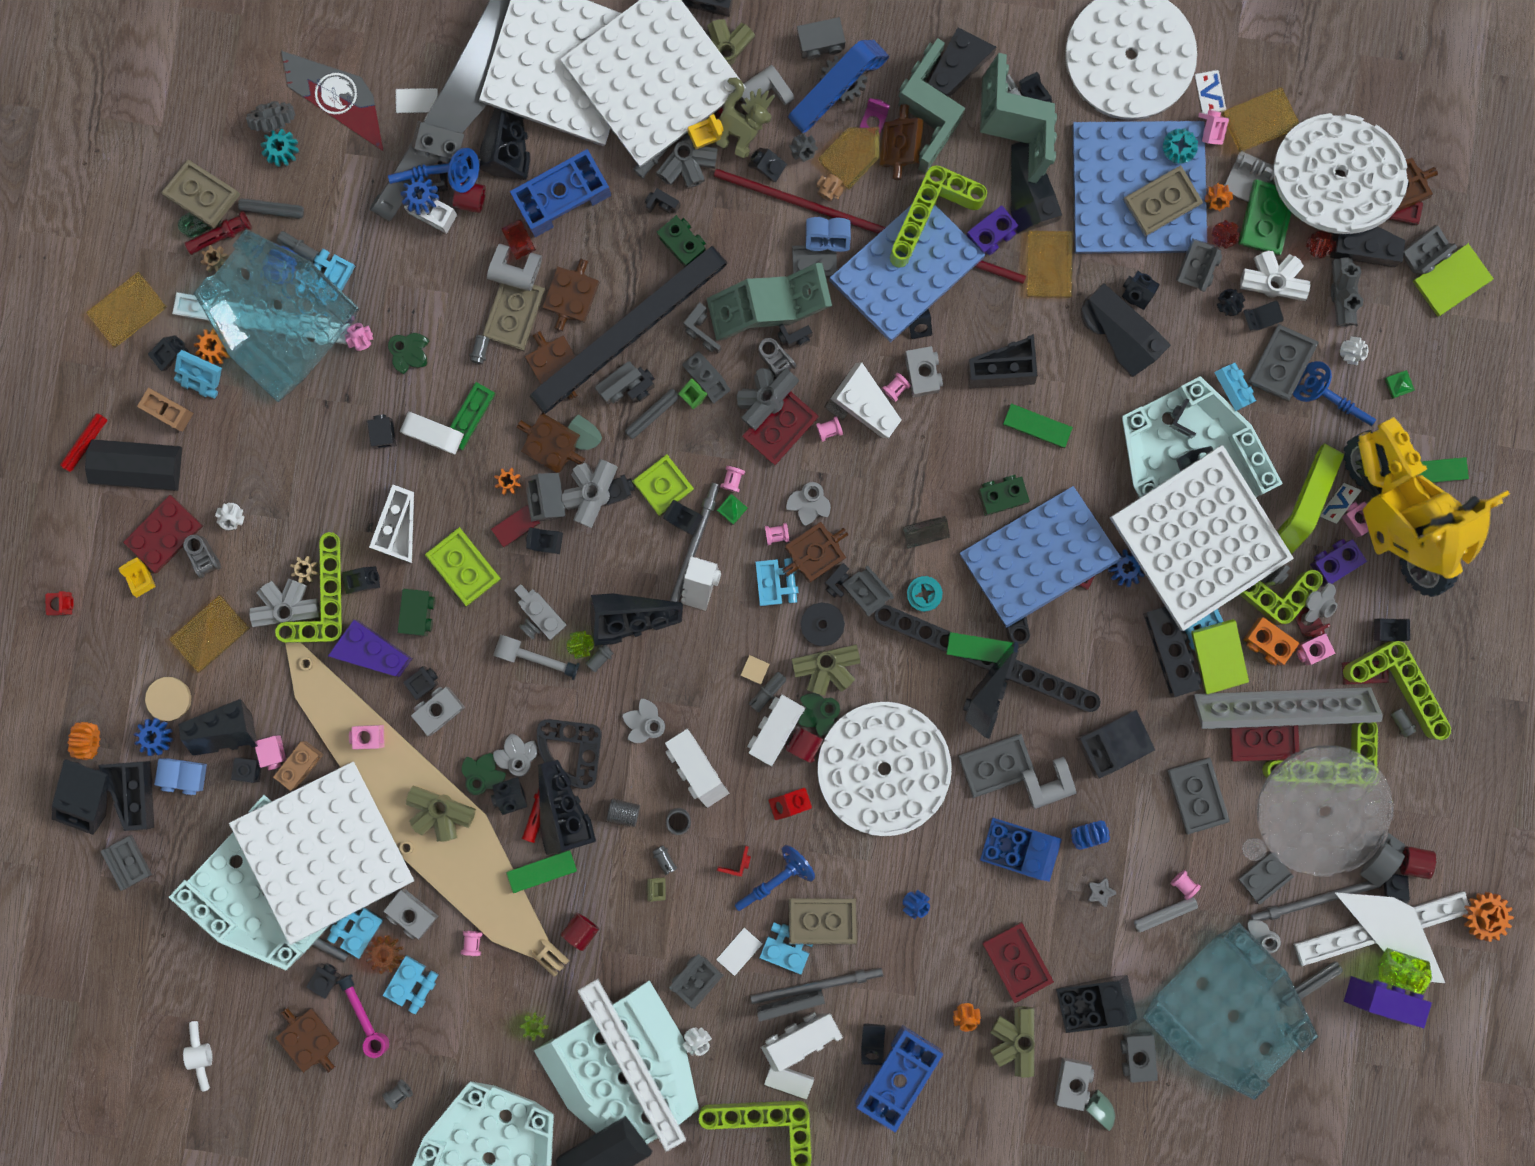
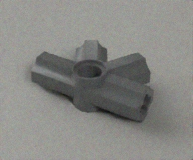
M687 133L682 141L676 144L674 151L659 168L656 175L663 182L671 186L678 176L682 174L687 188L698 186L705 182L700 166L715 169L718 148L701 147L695 149L689 133ZM686 150L690 155L682 158L678 155V152Z
M1351 258L1334 259L1332 261L1333 284L1331 286V299L1335 303L1336 326L1347 327L1356 325V312L1363 306V298L1358 293L1357 286L1361 269L1360 266H1356Z
M761 368L754 375L757 389H742L738 391L736 397L738 407L740 409H748L741 419L754 431L770 414L777 413L782 409L783 399L799 382V379L788 369H784L775 379L774 373L770 368Z

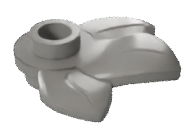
M809 482L804 485L801 491L793 492L790 495L786 509L791 511L798 510L801 522L804 526H807L816 519L818 514L828 517L831 506L829 500L823 496L824 492L821 485L816 482ZM809 490H815L817 495L810 497L808 495Z
M1328 583L1321 592L1314 591L1307 597L1306 607L1309 611L1305 616L1306 621L1314 622L1320 616L1328 618L1335 613L1337 609V603L1334 599L1336 588L1333 584Z
M641 699L639 710L629 711L622 716L626 725L632 729L628 740L634 743H643L650 737H660L665 731V723L658 717L657 707L649 700ZM655 722L658 724L656 731L650 729L651 723Z
M510 734L505 740L504 749L494 751L493 757L500 768L509 769L514 776L522 777L529 772L531 768L530 762L537 756V745L535 741L524 744L520 737ZM517 762H522L521 768H516Z
M1249 920V931L1240 933L1235 939V943L1240 948L1249 951L1247 960L1252 963L1265 960L1269 953L1276 952L1281 945L1278 934L1270 931L1268 925L1260 920ZM1267 939H1273L1270 944L1265 943Z

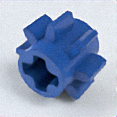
M919 890L916 893L909 892L903 899V905L905 906L903 912L914 920L917 916L919 918L924 917L930 910V904L927 903L930 898Z

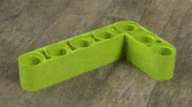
M937 165L930 167L890 254L892 265L901 268L908 264L939 196L970 210H978L983 206L987 196L985 186ZM931 177H937L940 181L935 182ZM951 186H958L960 190H953ZM976 194L980 199H974L971 195ZM928 195L931 197V200H925L922 196ZM920 214L923 219H916L913 215ZM905 233H912L915 237L908 238L905 236ZM901 251L905 253L906 256L899 257L896 254V252Z
M1325 443L1321 445L1315 455L1292 514L1277 530L1291 554L1314 530L1344 457V453Z
M328 532L320 538L321 621L283 622L279 624L275 634L278 640L283 643L334 642L341 637L340 540L335 533ZM328 537L334 538L337 542L336 546L332 549H327L323 545L324 540ZM329 559L334 560L337 563L336 569L327 571L324 568L325 561ZM332 581L337 584V590L334 593H327L324 590L327 582ZM330 603L335 604L338 608L337 613L332 616L325 613V607ZM285 626L292 629V635L288 639L281 638L279 634L281 628ZM306 626H312L315 629V635L312 638H305L302 631ZM328 626L337 627V636L329 638L325 635V629Z
M1316 570L1302 572L1281 598L1261 581L1254 584L1250 592L1243 591L1239 595L1277 625L1287 624L1306 605L1307 597L1319 589L1323 578ZM1307 575H1311L1314 578L1312 586L1306 583ZM1294 591L1300 595L1298 603L1292 600ZM1263 594L1269 598L1267 606L1262 605L1260 601ZM1281 608L1286 612L1284 620L1278 617V611Z
M1401 641L1386 642L1345 666L1343 669L1344 677L1350 682L1360 683L1389 668L1424 734L1430 739L1444 740L1449 737L1451 733L1450 724L1405 643ZM1393 646H1396L1398 649L1396 657L1391 653ZM1375 656L1379 660V665L1376 668L1372 664V659ZM1405 665L1409 670L1406 677L1402 673V668ZM1355 667H1358L1360 670L1358 678H1355L1353 675ZM1415 685L1419 687L1417 696L1413 694V687ZM1426 704L1430 708V712L1427 716L1423 712V708ZM1437 724L1440 726V733L1438 735L1434 732V727Z
M1375 722L1366 723L1369 730L1365 735L1360 729L1363 723L1352 724L1351 763L1270 760L1263 765V774L1267 779L1275 781L1372 783L1377 777V724ZM1363 745H1366L1368 748V754L1365 757L1360 753ZM1274 764L1279 767L1277 776H1273L1270 771ZM1296 765H1299L1301 768V774L1298 777H1295L1293 774V768ZM1318 766H1321L1324 770L1320 778L1315 774ZM1340 767H1344L1346 770V774L1342 779L1339 778L1337 773ZM1365 767L1368 770V776L1362 779L1360 770Z
M803 1101L709 1104L701 1108L699 1123L705 1129L789 1126L792 1166L811 1165L809 1109ZM796 1108H802L805 1111V1115L801 1118H796L793 1115V1111ZM773 1109H779L783 1112V1115L779 1119H774L770 1113ZM751 1110H757L760 1113V1117L752 1120L748 1117V1113ZM728 1111H734L738 1117L734 1121H729L725 1114ZM712 1112L715 1115V1119L707 1122L704 1120L703 1114ZM797 1131H803L806 1137L799 1141L794 1138V1134ZM798 1154H804L807 1156V1160L804 1163H798L795 1161V1157Z

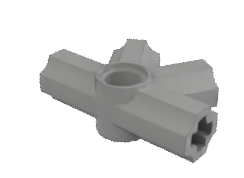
M599 459L594 472L587 463L577 465L572 469L571 475L579 487L564 490L562 502L568 510L578 508L574 521L592 528L601 506L605 505L609 500L610 494L608 489L618 467L616 465Z
M288 578L283 593L271 581L256 592L266 606L250 608L249 615L252 627L320 618L318 599L301 601L307 586ZM288 607L290 609V615L289 617L282 619L280 616V611L283 608Z

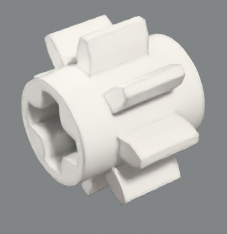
M1351 336L1350 341L1346 340L1342 343L1340 355L1344 358V361H1347V364L1358 365V361L1367 358L1368 345L1361 338Z
M224 503L222 508L217 509L215 516L218 519L216 523L225 530H236L238 525L243 524V509H240L235 503Z
M702 1027L700 1029L691 1028L685 1033L684 1039L686 1042L682 1045L692 1056L694 1054L700 1056L709 1050L710 1044L708 1041L712 1038Z

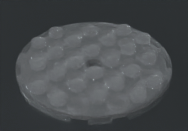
M1330 745L1307 748L1283 760L1266 779L1257 803L1259 831L1271 853L1292 870L1322 877L1333 876V874L1344 871H1352L1371 859L1384 844L1394 815V802L1392 801L1390 786L1374 763L1354 750ZM1328 806L1331 808L1327 816L1320 815L1321 807Z

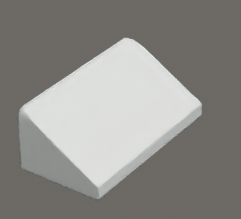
M770 1066L764 1085L807 1099L814 1082V1077L788 1068L776 1072Z

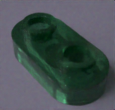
M190 213L183 215L178 221V228L181 233L190 238L212 229V227Z

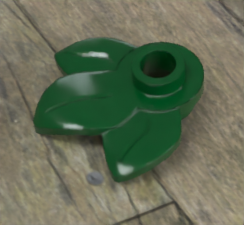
M411 333L406 337L395 335L389 340L388 349L393 355L392 364L397 371L405 374L409 365L417 368L427 366V358L422 350L429 343L427 337L419 333ZM396 342L403 343L402 350L396 349Z
M816 693L802 696L800 700L806 709L799 718V724L805 727L816 726L819 736L827 734L833 727L834 719L840 713L839 703L833 698L824 699L820 694ZM828 704L833 706L831 713L825 712V706Z
M492 753L483 755L477 761L470 757L465 758L462 764V773L466 777L465 786L469 793L480 795L486 789H493L492 785L504 781L506 773L495 770L496 762ZM476 779L481 782L479 788L473 786V782Z

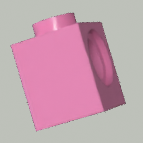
M1356 501L1353 502L1342 516V519L1356 538L1363 536L1369 531L1362 510L1367 505L1366 502L1359 504ZM1357 512L1363 516L1361 524L1355 520Z
M1326 633L1300 643L1296 651L1299 660L1302 663L1304 662L1305 665H1312L1336 654ZM1312 644L1318 648L1316 656L1310 654L1309 649Z
M384 725L353 726L352 731L349 732V743L352 744V749L383 748ZM364 731L370 734V741L368 743L362 740V733Z
M280 735L257 741L258 747H255L260 768L267 767L268 770L280 768L281 763L287 760Z

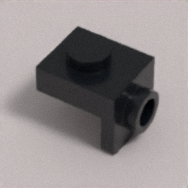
M1038 72L1028 75L1019 81L1020 94L1022 96L1052 103V96L1041 83Z
M759 148L754 151L748 164L751 169H757L772 182L778 180L787 166L786 162L767 148Z
M781 324L779 325L780 332L777 335L782 345L787 344L788 348H791L797 344L800 347L810 342L813 332L809 325L789 335L784 325Z
M641 367L638 368L644 380L627 392L633 402L637 400L641 402L650 395L649 391L655 387L652 382L655 378L648 369L644 371Z
M676 500L671 502L663 516L664 520L690 535L694 534L703 518L701 514Z
M530 527L526 537V549L560 554L563 532Z
M1374 619V641H1410V619Z
M422 666L418 672L403 682L416 700H419L439 685L436 681L438 676L431 667L427 669L426 666Z
M1393 874L1384 883V896L1394 897L1407 904L1410 901L1408 876Z

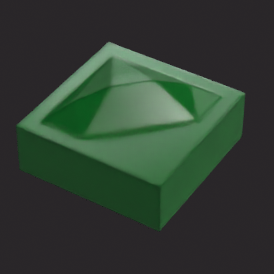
M1407 370L1385 378L1392 399L1415 391Z
M730 494L717 511L734 525L748 507L734 495Z

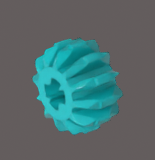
M280 129L278 134L275 130H272L271 137L264 135L267 142L261 143V147L264 148L262 155L267 157L268 163L272 164L274 162L277 167H280L282 162L285 166H288L289 159L296 161L293 154L299 153V149L295 147L298 141L293 139L291 132L285 133L284 129ZM279 145H283V146H281V148H282L281 151H278V150H279V148H278Z

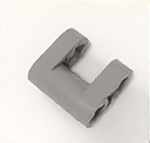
M770 65L745 82L746 90H744L743 96L740 98L741 102L746 104L744 99L746 97L750 99V92L754 91L756 97L758 89L761 88L762 95L767 90L773 89L784 105L794 100L791 90L773 65Z
M498 244L488 269L487 279L531 291L541 266L542 256L530 253L524 269L507 264L510 246Z
M1064 757L1053 760L1058 779L1039 786L1032 768L1021 772L1034 809L1076 794L1074 782Z

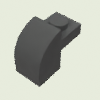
M1386 832L1382 835L1377 850L1366 858L1360 875L1375 886H1381L1401 865L1405 857L1402 854L1405 844Z

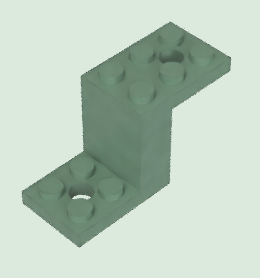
M938 38L934 44L929 43L923 53L922 62L917 61L911 71L910 80L905 79L898 95L900 98L899 106L902 104L909 105V113L923 119V122L936 129L930 141L931 145L926 144L920 153L918 170L924 174L927 173L961 122L965 111L963 106L925 82L942 56L945 42Z
M998 53L982 76L980 133L1029 143L1028 181L1037 183L1056 159V151H1054V144L1057 138V133L1054 132L1057 121L1055 103L1007 93L1008 83H1006V76L1009 70V65L1006 64L1007 54Z
M815 263L787 277L746 279L707 298L716 341L725 340L749 328L779 326L781 324L791 325L832 306L822 263Z

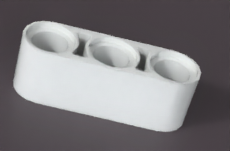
M409 411L399 431L454 455L464 436L463 433Z

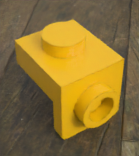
M712 114L707 120L689 126L687 131L695 149H699L719 141L722 136L723 126L719 119L716 120L715 115Z
M140 559L130 560L118 568L119 572L126 578L130 590L136 598L156 587L148 567Z

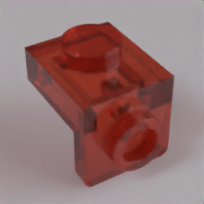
M520 219L501 229L516 260L536 250Z

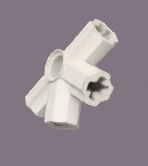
M1273 251L1263 252L1254 257L1258 271L1243 270L1240 289L1264 293L1268 297L1281 296L1301 301L1307 300L1310 281L1294 278L1304 267L1301 260L1296 256L1289 254L1278 265ZM1270 282L1278 283L1279 289L1273 288Z

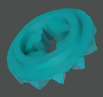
M1176 128L1164 138L1163 152L1174 163H1187L1195 157L1198 151V140L1193 132L1187 131L1186 128ZM1183 138V144L1186 145L1187 148H1183L1180 154H1178V146L1174 143H1179V141Z
M918 577L910 583L907 589L909 603L919 611H931L942 600V588L938 581L932 577ZM922 584L926 591H934V593L928 596V603H926L923 597L915 596L921 593Z

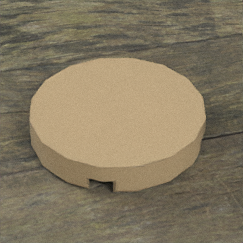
M163 677L157 679L149 686L146 692L145 703L153 717L161 721H173L181 718L189 709L191 693L188 686L181 680L174 677Z

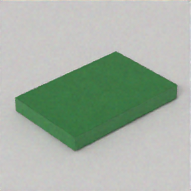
M1257 179L1253 181L1238 244L1264 252L1273 251L1274 255L1279 256L1282 254L1292 212L1279 196L1276 185Z

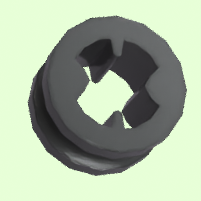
M527 618L525 619V624L519 625L531 639L535 638L536 633L539 634L541 632Z

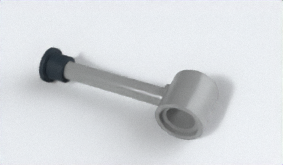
M500 634L493 656L515 662L516 657H520L565 672L564 675L572 677V680L575 679L580 663L576 665L568 662L566 664L521 649V641Z

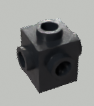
M1137 271L1134 277L1129 275L1122 287L1125 288V291L1121 297L1125 298L1128 303L1145 310L1160 284L1152 280L1148 274Z
M518 777L492 785L494 795H491V800L494 808L498 807L502 815L528 807L525 791Z

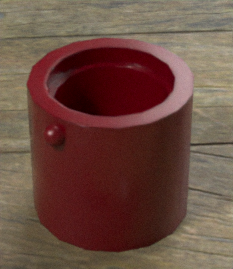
M475 183L467 192L460 193L454 191L453 207L480 214L484 206L486 186Z
M797 727L789 745H786L785 748L786 751L812 763L815 761L814 757L823 739Z
M1406 846L1402 852L1405 857L1400 865L1401 874L1430 880L1436 867V853L1430 850Z
M576 912L560 935L572 946L580 951H584L599 931V927L587 917Z

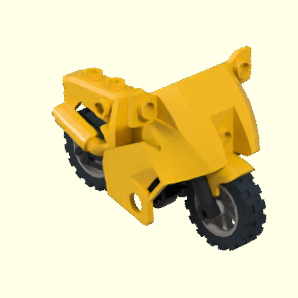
M1393 417L1377 425L1379 430L1374 432L1367 430L1347 441L1348 445L1344 447L1345 454L1343 460L1346 461L1345 468L1349 470L1352 480L1355 479L1356 484L1363 486L1373 497L1362 510L1375 552L1380 555L1389 550L1401 557L1399 560L1400 565H1402L1401 572L1406 576L1405 580L1407 583L1411 584L1415 591H1420V594L1424 596H1439L1452 588L1454 583L1457 582V575L1463 572L1461 558L1464 562L1470 564L1477 556L1488 534L1491 508L1502 504V498L1510 493L1507 490L1483 500L1472 496L1462 505L1449 493H1446L1424 476L1419 475L1427 470V468L1421 463V456L1414 450L1408 433L1404 431L1400 423ZM1378 531L1383 534V536H1384V543H1381V542L1378 540V538H1377V532H1378ZM1394 543L1403 547L1404 550H1401L1394 546Z

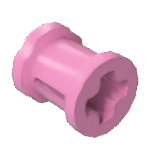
M896 373L895 378L887 386H883L882 390L891 400L896 402L898 400L897 397L906 388L909 389L911 385L901 374Z
M837 416L833 417L831 421L816 424L822 442L826 441V438L837 434L839 436L843 435Z
M726 466V477L720 487L739 493L740 489L738 486L745 471L732 466Z
M783 523V526L770 528L765 526L767 545L780 541L790 542L787 523Z
M1185 870L1181 871L1171 881V885L1176 886L1184 894L1186 900L1192 898L1201 888L1199 884H1195L1187 876Z
M463 931L464 946L461 954L480 956L479 944L483 933L479 931Z

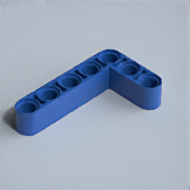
M861 40L857 42L788 115V119L801 133H806L865 71L877 70L888 60L889 55L875 40Z

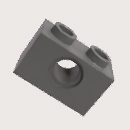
M1151 1032L1123 1034L1124 1040L1120 1041L1122 1054H1125L1126 1063H1122L1124 1077L1127 1076L1131 1083L1158 1081L1154 1035ZM1142 1052L1143 1059L1140 1062H1134V1054Z

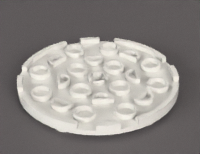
M1094 0L1079 14L1070 30L1065 50L1066 68L1074 84L1073 87L1079 96L1095 107V110L1112 118L1140 120L1167 110L1183 95L1195 72L1197 45L1189 22L1182 12L1168 0ZM1132 49L1135 51L1137 58L1134 60L1128 59L1125 55L1127 50Z
M1332 113L1309 118L1295 126L1285 136V139L1278 148L1273 166L1276 189L1288 209L1310 226L1338 234L1364 232L1379 226L1389 219L1399 207L1407 190V163L1396 141L1378 125L1374 127L1364 122V118L1349 114L1345 116H1332ZM1336 170H1342V171H1344L1345 174H1346V177H1344V176L1341 177V176L1335 175V173H1336L1335 171H1336Z
M876 702L851 710L833 725L820 749L818 779L826 802L843 822L856 830L871 835L893 836L916 829L939 809L945 799L951 781V758L948 746L941 732L921 712L899 703ZM882 762H887L891 767L890 773L887 775H881L878 771V766Z

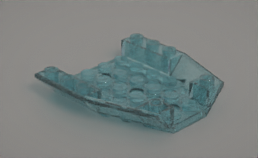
M246 229L232 245L235 248L233 253L215 275L207 277L194 292V295L229 356L277 402H280L306 378L353 323L359 308L311 261ZM243 268L247 269L250 274L248 280H245L241 275ZM274 300L281 302V311H277L274 308ZM307 331H311L314 334V342H309L306 339Z
M1239 922L1217 935L1154 997L1143 1015V1018L1190 1067L1253 1100L1270 1085L1267 1080L1297 1050L1303 1053L1318 1038L1287 971ZM1205 977L1208 980V986L1202 990L1198 989L1197 980ZM1232 1010H1238L1239 1019L1235 1022H1230L1228 1019V1014ZM1268 1042L1271 1046L1270 1052L1268 1054H1261V1044Z

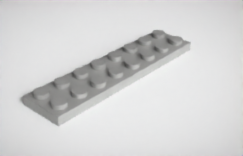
M1371 687L1211 693L1208 695L1194 694V705L1202 729L1382 722L1383 717Z

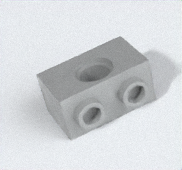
M932 346L906 351L905 360L912 397L938 393L940 387L943 386L941 373L937 374L936 365H939L937 352H933ZM920 367H927L930 370V375L927 377L921 376L918 371Z
M439 687L431 694L433 698L427 703L422 701L413 708L415 712L411 716L427 736H432L465 709V706L449 687L444 689ZM436 703L442 707V713L439 716H435L432 713V707Z
M405 888L399 891L384 910L387 914L386 918L395 925L400 924L405 928L404 933L412 939L416 937L418 940L423 937L439 917ZM406 910H412L415 913L414 921H408L405 918Z
M1062 1057L1054 1098L1057 1106L1084 1111V1106L1088 1105L1090 1099V1092L1087 1091L1088 1084L1092 1083L1094 1077V1069H1091L1092 1066L1089 1062ZM1074 1079H1079L1080 1086L1077 1089H1070V1082Z

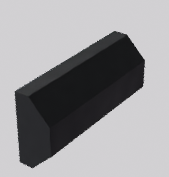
M92 439L86 451L85 472L87 482L96 485L178 491L182 447Z
M624 1116L561 1154L557 1158L556 1164L557 1166H634L650 1157L653 1151L629 1119Z

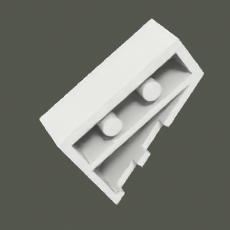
M855 363L831 397V400L880 437L889 438L901 422V418L863 363Z
M392 485L369 548L412 563L414 492Z
M691 556L684 578L683 589L685 590L682 592L681 599L683 604L706 611L713 586H718L721 577L717 564Z
M781 695L780 698L775 696L769 707L773 711L769 718L764 716L758 728L762 729L758 737L753 735L747 746L750 748L749 754L770 766L774 764L798 719L805 710V707L784 695Z
M688 729L665 743L669 749L666 751L667 756L672 763L676 761L680 768L677 769V772L683 781L687 779L691 786L688 787V790L694 799L699 798L708 808L730 794Z
M812 1012L803 1018L804 1022L797 1025L794 1023L784 1029L785 1033L779 1037L775 1034L766 1039L765 1042L767 1044L761 1048L773 1071L780 1072L803 1060L815 1050L817 1052L824 1048L823 1045L835 1039L838 1041L843 1037L831 1014H816Z

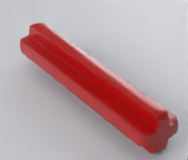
M99 413L95 414L61 462L60 466L69 472L74 469L88 449L92 439L96 438L106 424L107 419Z

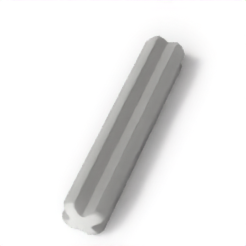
M1193 897L1188 900L1185 899L1135 920V928L1138 932H1143L1198 908L1197 901Z

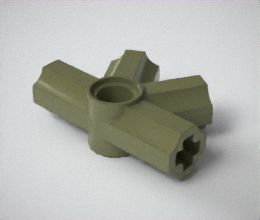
M718 19L707 25L711 41L719 52L722 53L725 50L732 52L730 57H724L730 66L735 63L737 56L755 37L753 31L743 23H740L731 34L725 19Z
M857 644L791 658L795 678L811 674L806 690L824 696L830 680L841 692L848 688L855 678L845 667L861 663ZM824 655H829L832 658L831 664L827 667H823L820 664V659Z
M414 785L411 787L406 799V805L421 810L409 820L411 827L422 836L434 826L437 842L456 839L455 823L469 828L476 814V809L454 801L447 795H438ZM437 802L444 804L445 811H440L437 808Z
M1014 1007V1024L1002 1016H999L994 1023L990 1033L1004 1042L991 1048L990 1051L999 1067L1015 1059V1076L1022 1078L1034 1077V1007ZM1021 1037H1028L1031 1043L1026 1047H1022L1019 1045L1018 1040Z

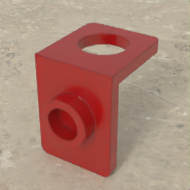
M59 591V593H47L45 595L46 615H72L74 599L71 592ZM54 598H59L58 611L51 607V602Z
M806 788L769 799L775 820L787 818L812 808ZM777 802H779L783 807L782 814L779 813L776 808Z
M745 845L740 871L720 866L717 867V871L742 877L743 869H748L751 856L747 855L749 846Z

